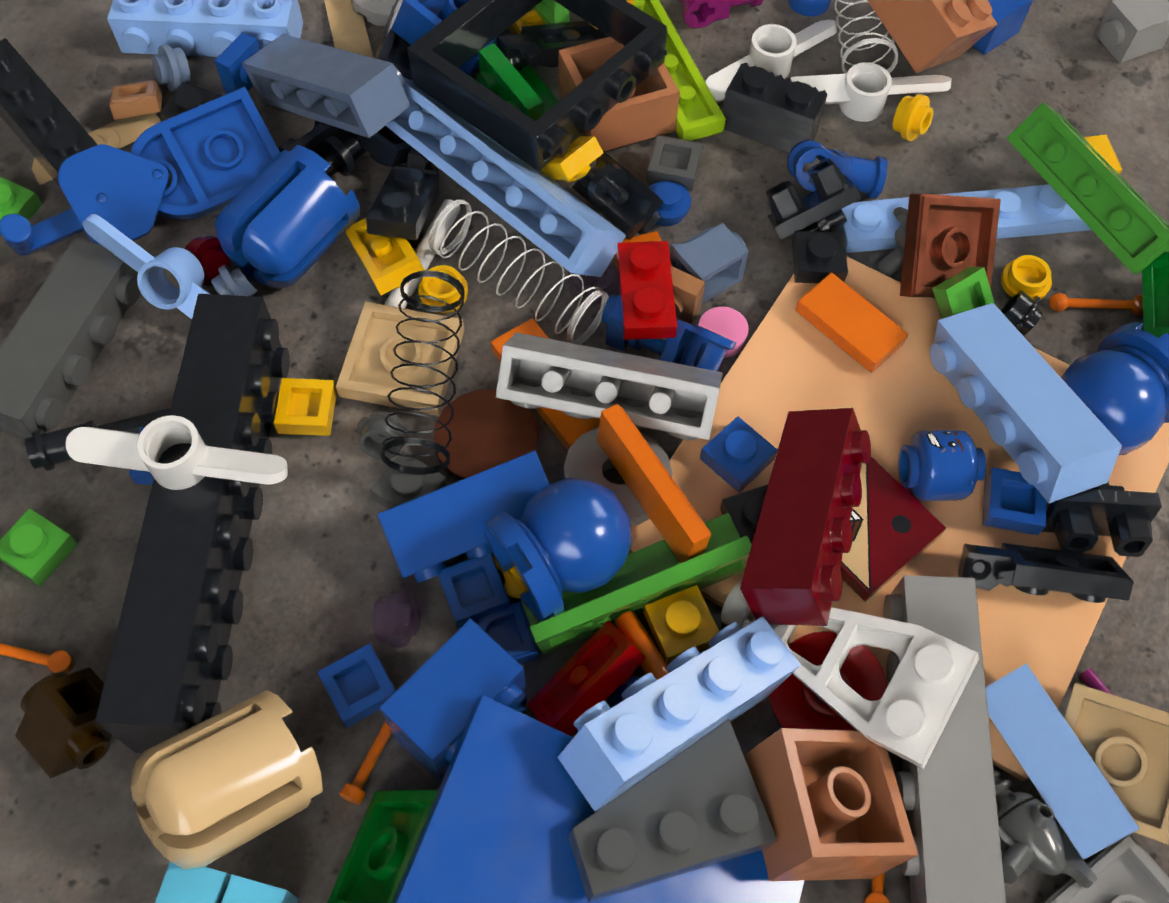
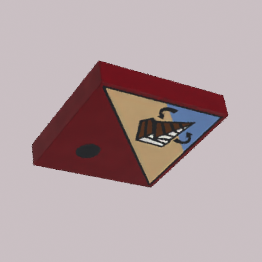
M871 456L868 464H862L860 472L862 499L859 507H853L850 518L852 526L851 550L849 553H843L840 564L842 579L865 602L942 536L946 530V527Z

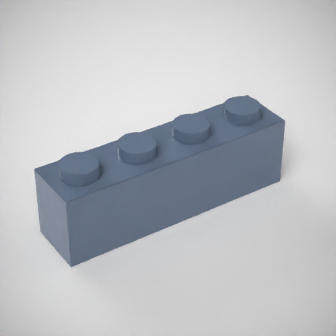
M282 34L242 62L262 103L367 138L373 136L411 106L403 88L405 85L404 79L393 63Z

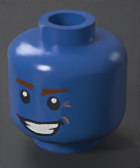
M918 431L911 437L908 445H902L898 458L900 482L904 488H910L914 497L922 501L964 500L973 493L976 482L982 481L985 477V453L982 448H975L972 438L965 431Z

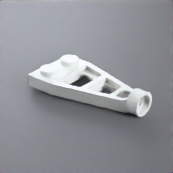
M740 581L732 588L725 600L721 620L727 625L737 622L742 629L756 620L740 590L742 582ZM831 607L827 626L820 627L834 631L837 637L822 665H813L792 651L788 646V641L797 625L769 624L801 664L792 673L798 680L864 737L924 769L979 660L978 652L920 625ZM869 645L894 652L900 660L889 685L879 700L869 701L862 698L841 678L840 668L851 648L855 646Z

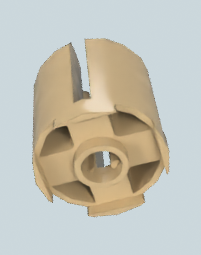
M266 690L144 751L136 761L132 770L131 791L143 830L160 853L182 869L207 866L309 807V804L313 802L311 798L322 793L321 771L314 749L311 746L300 752L292 733L282 719L293 712L278 695Z

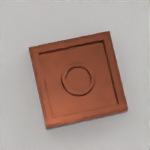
M909 194L900 296L935 298L932 288L969 266L985 268L991 289L1001 199Z

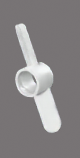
M834 20L819 21L796 34H793L788 28L777 24L761 26L752 35L749 55L709 76L705 83L716 102L720 103L725 100L726 90L738 68L743 63H748L749 67L756 65V67L764 68L768 72H773L775 76L782 75L785 79L790 73L793 57L833 36L837 32L836 22Z
M870 62L858 63L852 66L847 74L796 76L790 78L792 82L807 83L812 88L816 87L818 91L825 90L828 94L825 104H839L844 115L859 122H868L878 118L883 112L888 95L948 91L951 88L952 81L950 77L943 75L891 77L885 68Z
M172 415L155 419L140 434L94 427H79L72 430L66 439L67 453L77 462L148 471L161 486L172 490L190 488L199 483L205 476L258 484H276L283 481L288 475L287 461L281 456L206 446L195 426L189 420L180 416ZM179 443L191 444L189 451L179 460L171 463H158L162 453L169 447Z

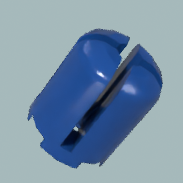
M296 145L291 151H282L219 213L215 222L217 238L233 265L241 267L249 277H254L256 282L274 289L290 287L315 264L360 216V204L354 191L351 189L345 196L339 186L325 173L331 165L312 150Z

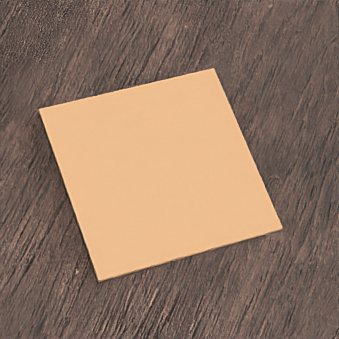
M846 256L848 274L844 283L909 334L904 345L875 371L870 373L795 311L798 300L818 283H795L793 274L721 382L710 439H683L669 460L673 480L702 521L705 523L722 515L720 510L722 499L769 484L775 460L738 493L700 459L702 448L737 416L778 450L788 411L853 408L860 429L867 430L869 433L871 457L900 484L898 471L900 448L902 445H908L911 437L916 432L924 430H961L967 432L972 438L975 448H982L985 453V476L992 467L1020 472L1019 466L1006 450L992 440L988 428L976 413L963 404L955 387L932 364L930 348L934 342L937 321L941 319L936 300L931 297L900 296L901 282ZM1035 348L1060 377L1070 366ZM1164 423L1155 436L1141 448L1126 455H1118L1109 478V485L1123 486L1125 491L1156 492L1169 463V423ZM984 477L982 481L976 482L973 493L964 500L922 501L917 499L946 527L942 536L866 602L842 579L840 600L832 602L831 607L884 618L885 597L887 594L892 593L904 575L959 577L958 569L964 544L1001 548L1002 543L1055 550H1061L1055 533L1041 532L1039 535L982 525ZM905 488L914 497L910 488ZM1046 502V511L1049 509L1050 503ZM651 519L637 526H631L633 542L629 554L664 540ZM1098 536V541L1092 550L1083 552L1113 557L1121 568L1127 557L1119 556L1114 551L1111 536ZM744 571L701 589L702 596L723 608L732 588L742 581ZM999 584L989 591L976 587L985 687L1027 663L1055 706L1059 709L1108 598H1106L1105 602L1093 603L1078 599L1071 593L1049 590L1047 595H1032L1024 593L1012 585L1007 587ZM797 625L788 641V645L794 640L810 633L834 631L820 626ZM865 645L880 662L889 685L887 660L890 650ZM988 716L993 765L1019 780L1025 781L1028 778L1027 773Z

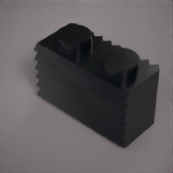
M743 63L738 68L725 93L726 97L722 112L726 118L724 130L790 153L797 143L815 139L828 94L825 90L818 91L816 87L812 88L807 83L792 82L790 78L784 79L782 75L775 76L773 72H768L764 68L756 67V65L749 67L748 63Z

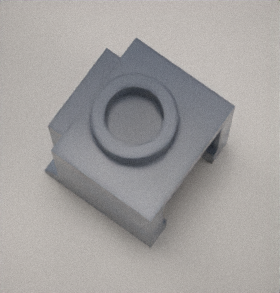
M721 223L714 228L710 226L684 241V243L672 244L670 261L673 267L706 282L702 300L703 304L743 280L749 250L738 233L731 232L724 223Z

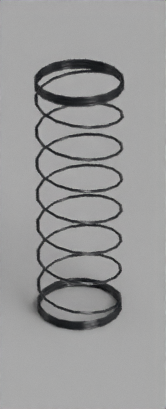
M423 270L406 276L400 284V292L403 299L398 304L399 311L408 318L396 325V331L400 336L409 341L396 344L393 352L401 361L409 364H401L394 367L390 374L395 381L409 387L394 389L387 396L391 403L408 410H431L448 404L451 408V417L444 424L436 418L423 413L397 411L387 415L385 422L394 430L413 434L430 433L445 427L449 433V441L443 447L432 440L423 438L393 436L386 438L382 442L383 447L380 454L382 461L388 467L399 472L416 475L437 473L446 469L450 464V453L446 448L452 441V436L446 425L450 424L454 417L453 407L449 402L456 394V386L451 379L454 378L458 371V363L454 356L460 349V340L456 334L462 327V318L459 312L464 305L465 297L464 286L458 279L443 272ZM436 277L454 286L461 297L458 301L448 304L443 300L430 296L417 295L408 297L403 287L412 279ZM411 298H429L446 305H426L416 302ZM403 301H406L411 306L428 312H444L453 309L455 313L449 317L437 320L420 317L414 318L402 311L401 304ZM456 314L459 317V327L456 332L439 322L449 319ZM408 320L434 322L444 326L453 334L448 338L438 341H419L403 336L399 332L398 327L401 323ZM453 336L457 339V349L453 355L443 347L433 344L448 340ZM404 343H424L442 349L450 357L435 363L410 362L399 357L396 353V348ZM452 358L455 362V371L452 377H449L442 371L428 365L443 363ZM402 366H420L435 370L448 379L434 385H412L397 380L393 372L396 368ZM450 381L453 385V394L447 401L437 393L422 388L435 387ZM413 389L436 395L444 400L445 403L429 408H411L396 404L391 400L390 395L398 390ZM395 414H415L433 419L443 426L428 431H407L393 427L388 423L387 419ZM401 445H419L432 448L436 452L408 455L393 452L389 449ZM385 451L403 457H426L441 452L446 457V461L432 467H410L391 461L385 456Z

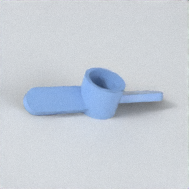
M90 214L82 222L85 231L94 240L138 272L137 283L143 297L153 306L165 310L177 308L192 319L198 294H210L202 288L204 271L199 260L191 252L183 248L172 247L153 257L96 214ZM163 268L175 276L180 289L167 280Z

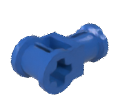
M804 140L797 143L787 157V167L790 174L803 188L810 191L816 190L803 166L805 163H813L815 157L820 162L830 158L842 174L846 175L856 185L859 192H864L867 198L877 199L886 181L887 159L885 157L876 156L874 160L854 157L846 154L844 151L825 148L821 143L814 140Z
M678 319L676 338H666V340L661 338L628 340V345L636 350L645 348L660 355L659 360L718 371L727 350H734L736 342L697 324L691 325Z

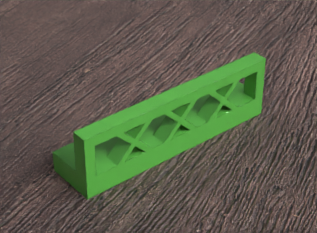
M1043 102L1006 138L1132 273L1139 274L1163 252H1169V225L1056 110Z
M726 513L705 522V525L711 532V536L705 553L680 563L666 541L661 540L628 554L622 568L606 585L585 593L563 591L561 598L564 603V611L555 617L539 622L522 602L537 646L543 655H546L594 635L607 620L615 626L616 619L625 612L633 611L639 616L644 612V605L695 585L701 590L745 571L752 545L748 536L740 538L730 514Z

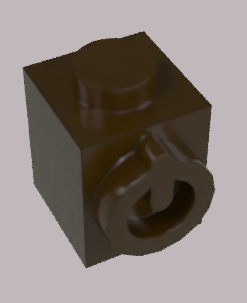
M90 667L71 674L58 672L46 676L34 684L21 700L20 707L25 714L15 737L50 779L74 768L86 769L101 760L110 748L109 741L112 735L95 722L104 682Z

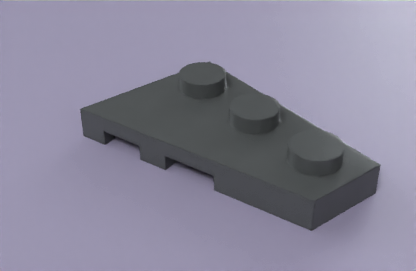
M729 719L572 828L568 836L588 902L770 848L777 841Z

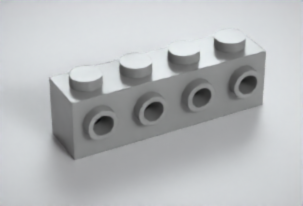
M516 332L503 345L495 398L510 400L513 404L524 408L536 409L546 407L561 410L568 416L580 419L600 418L601 411L619 404L637 429L651 428L666 431L673 437L685 440H695L698 438L709 440L722 372Z

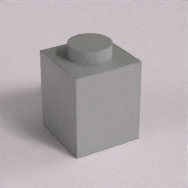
M1113 0L1095 36L1119 63L1162 49L1169 37V1Z

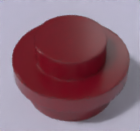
M215 236L197 237L191 240L185 248L202 265L204 271L203 285H213L211 280L220 274L218 268L224 264L228 267L230 266L231 260L223 251L218 238Z

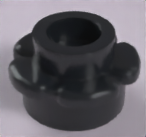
M1022 290L1017 292L1000 310L1023 336L1038 323L1043 315V312L1037 309L1041 300L1040 297L1036 295L1032 298Z

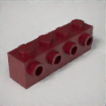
M853 408L788 411L740 585V590L755 620L763 616L768 624L827 626L832 602L840 600L842 594L840 564L843 553H849L851 550L852 526L850 518L853 507H859L862 499L860 479L862 464H868L871 456L869 433L867 430L860 429Z

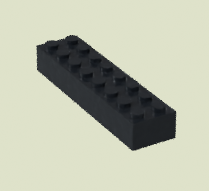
M198 294L169 416H180L189 420L197 429L206 446L272 455V444L268 438L271 424H274L280 378H287L290 357L288 349L283 348L280 343L278 322L276 319H271L263 297ZM179 443L169 447L162 453L158 463H171L179 460L189 451L191 444ZM205 476L199 483L190 488L172 490L161 486L153 479L95 720L98 725L135 753H143L222 713L221 705L217 702L221 680H227L232 669L233 652L232 647L228 643L232 624L237 625L240 622L243 611V594L239 590L242 571H249L253 559V542L249 535L252 520L260 518L263 507V493L258 483Z

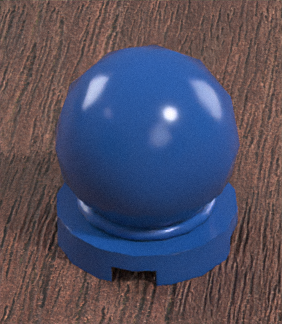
M1132 322L1118 327L1098 345L1097 351L1076 359L1061 376L1064 382L1120 442L1122 447L1119 455H1126L1141 448L1155 436L1164 423H1169V334L1164 333L1157 338L1151 333L1141 330L1143 325L1141 322Z
M572 477L543 487L526 503L520 520L514 519L504 510L484 522L486 528L483 530L503 572L514 567L528 590L520 594L519 597L539 622L555 617L564 611V603L561 598L563 591L585 593L606 585L624 565L633 542L630 516L615 493L598 483Z

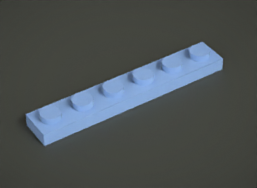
M1050 185L939 194L1001 199L996 239L1091 230ZM909 197L854 202L842 208L847 222L837 226L838 232H844L846 253L896 249L898 246L895 240V231L899 228L900 222L896 219L893 211L897 207L908 209Z

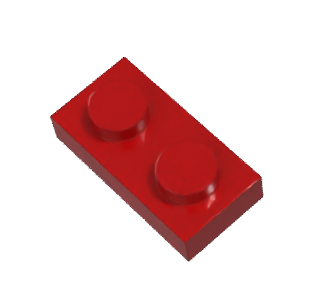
M668 241L617 243V265L624 340L676 338L677 318Z
M607 620L527 705L538 721L572 736L577 731L574 722L591 707L605 701L618 687L625 684L646 657L617 627Z

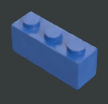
M535 450L378 513L376 516L400 576L405 578L413 574L416 582L419 583L441 574L442 569L447 568L445 561L462 553H466L468 560L492 553L483 531L486 528L484 522L504 510L514 519L520 520L526 503L543 487L549 485V482Z

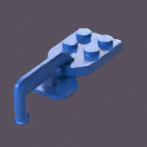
M243 87L151 126L137 138L130 153L109 145L100 144L70 156L60 166L58 181L72 208L32 226L22 215L8 214L0 220V235L15 253L23 256L30 255L85 231L82 222L90 214H96L129 239L135 241L151 232L157 214L171 219L189 220L199 218L228 205L280 154V151L247 89ZM169 174L172 176V183H171V185H170V176H169ZM85 231V233L93 243L99 244Z

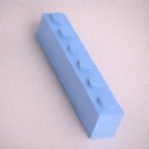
M403 78L405 84L403 88L411 106L388 123L386 127L570 273L602 277L617 252V243H622L626 235L541 170L539 172L418 88L413 84L412 80Z

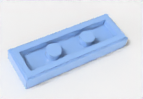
M1027 663L986 686L988 716L1046 804L1052 809L1055 818L1083 860L1140 829Z

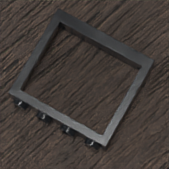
M469 0L409 46L407 51L414 85L539 172L558 154L562 156L569 148V145L582 133L595 128L602 116L618 102L626 101L634 88L649 75L653 76L657 73V68L664 63L665 56L667 55L665 50L667 26L626 0H554L624 45V47L537 121H534L461 71L459 67L543 0Z

